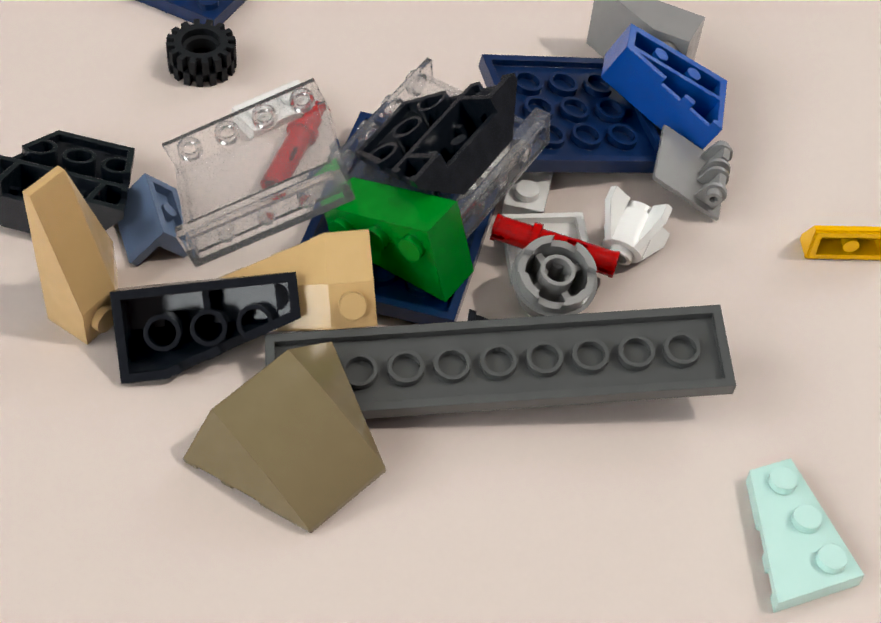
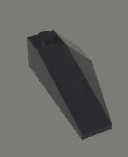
M296 271L126 287L110 292L121 384L168 379L186 369L210 360L232 348L301 318Z

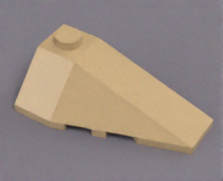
M56 166L22 191L48 319L88 345L99 334L107 332L114 325L110 292L118 289L113 241L65 169Z
M369 229L324 232L310 238V240L219 277L229 278L296 271L301 318L273 331L335 330L378 326Z

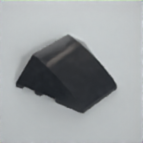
M514 73L502 75L498 85L483 88L479 81L470 84L459 95L449 97L445 90L404 101L355 154L359 160L370 167L417 189L465 195L513 140L518 79Z
M58 130L22 145V153L16 156L0 155V225L30 233L22 191L56 166H60L65 169L106 231L124 219L135 148Z

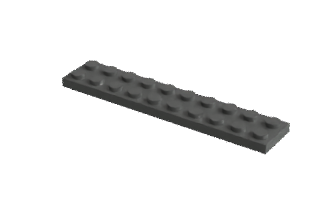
M721 305L265 334L266 366L288 349L332 341L365 419L733 394L736 388Z

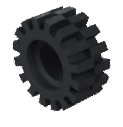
M200 19L193 20V25H189L187 21L181 23V29L175 26L171 29L172 34L167 35L168 68L170 74H174V78L177 81L184 79V84L188 86L194 81L197 87H203V82H209L211 87L217 85L216 79L223 83L228 80V75L232 76L235 73V68L237 67L236 39L233 36L232 30L230 28L225 29L224 24L219 22L216 26H213V20L208 19L205 24H200Z

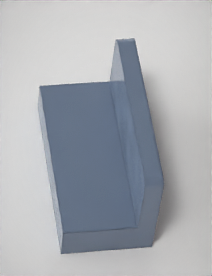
M144 173L129 188L124 219L118 222L129 263L136 266L140 265L158 246L185 258L196 246L177 189Z

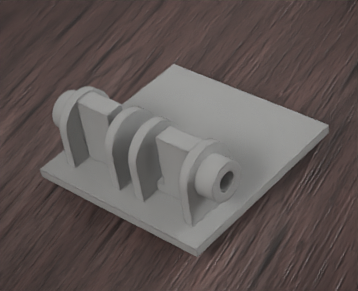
M663 125L652 179L658 182L664 189L672 191L690 203L696 210L705 213L717 221L719 219L721 203L727 197L725 186L729 181L731 169L728 162L732 159L733 150L727 142L717 141L704 151L667 125Z

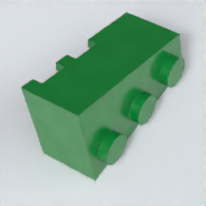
M352 177L322 205L329 232L369 229L371 256L374 264L444 302L474 272L458 201Z

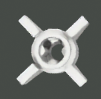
M616 185L611 186L605 198V238L602 242V247L613 251H620L617 264L627 266L630 263L641 262L665 246L670 233L663 226L666 224L673 208L669 204L654 205L651 208L639 201H629L630 197Z

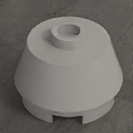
M547 235L529 243L516 256L511 270L512 284L519 304L531 317L578 314L591 304L598 286L597 267L592 255L582 244L577 242L574 246L566 241L553 240L555 235Z

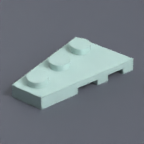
M786 459L750 470L746 479V485L755 528L760 531L763 545L762 561L764 571L769 574L772 594L770 600L773 613L858 586L864 577V573L792 459Z

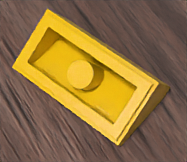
M814 225L800 237L804 257L808 259L881 260V227Z

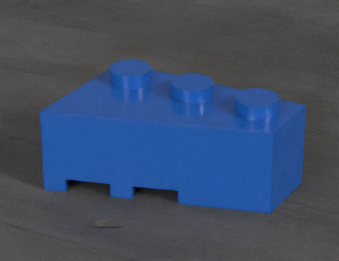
M631 23L606 52L601 78L660 130H662L663 125H667L703 150L722 130L727 80Z

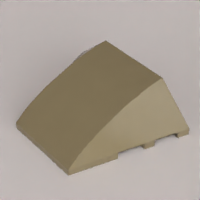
M332 341L288 349L210 410L183 457L185 463L196 469L200 468L220 479L221 483L231 489L236 488L259 501L263 507L309 533L316 530L386 472L385 465Z

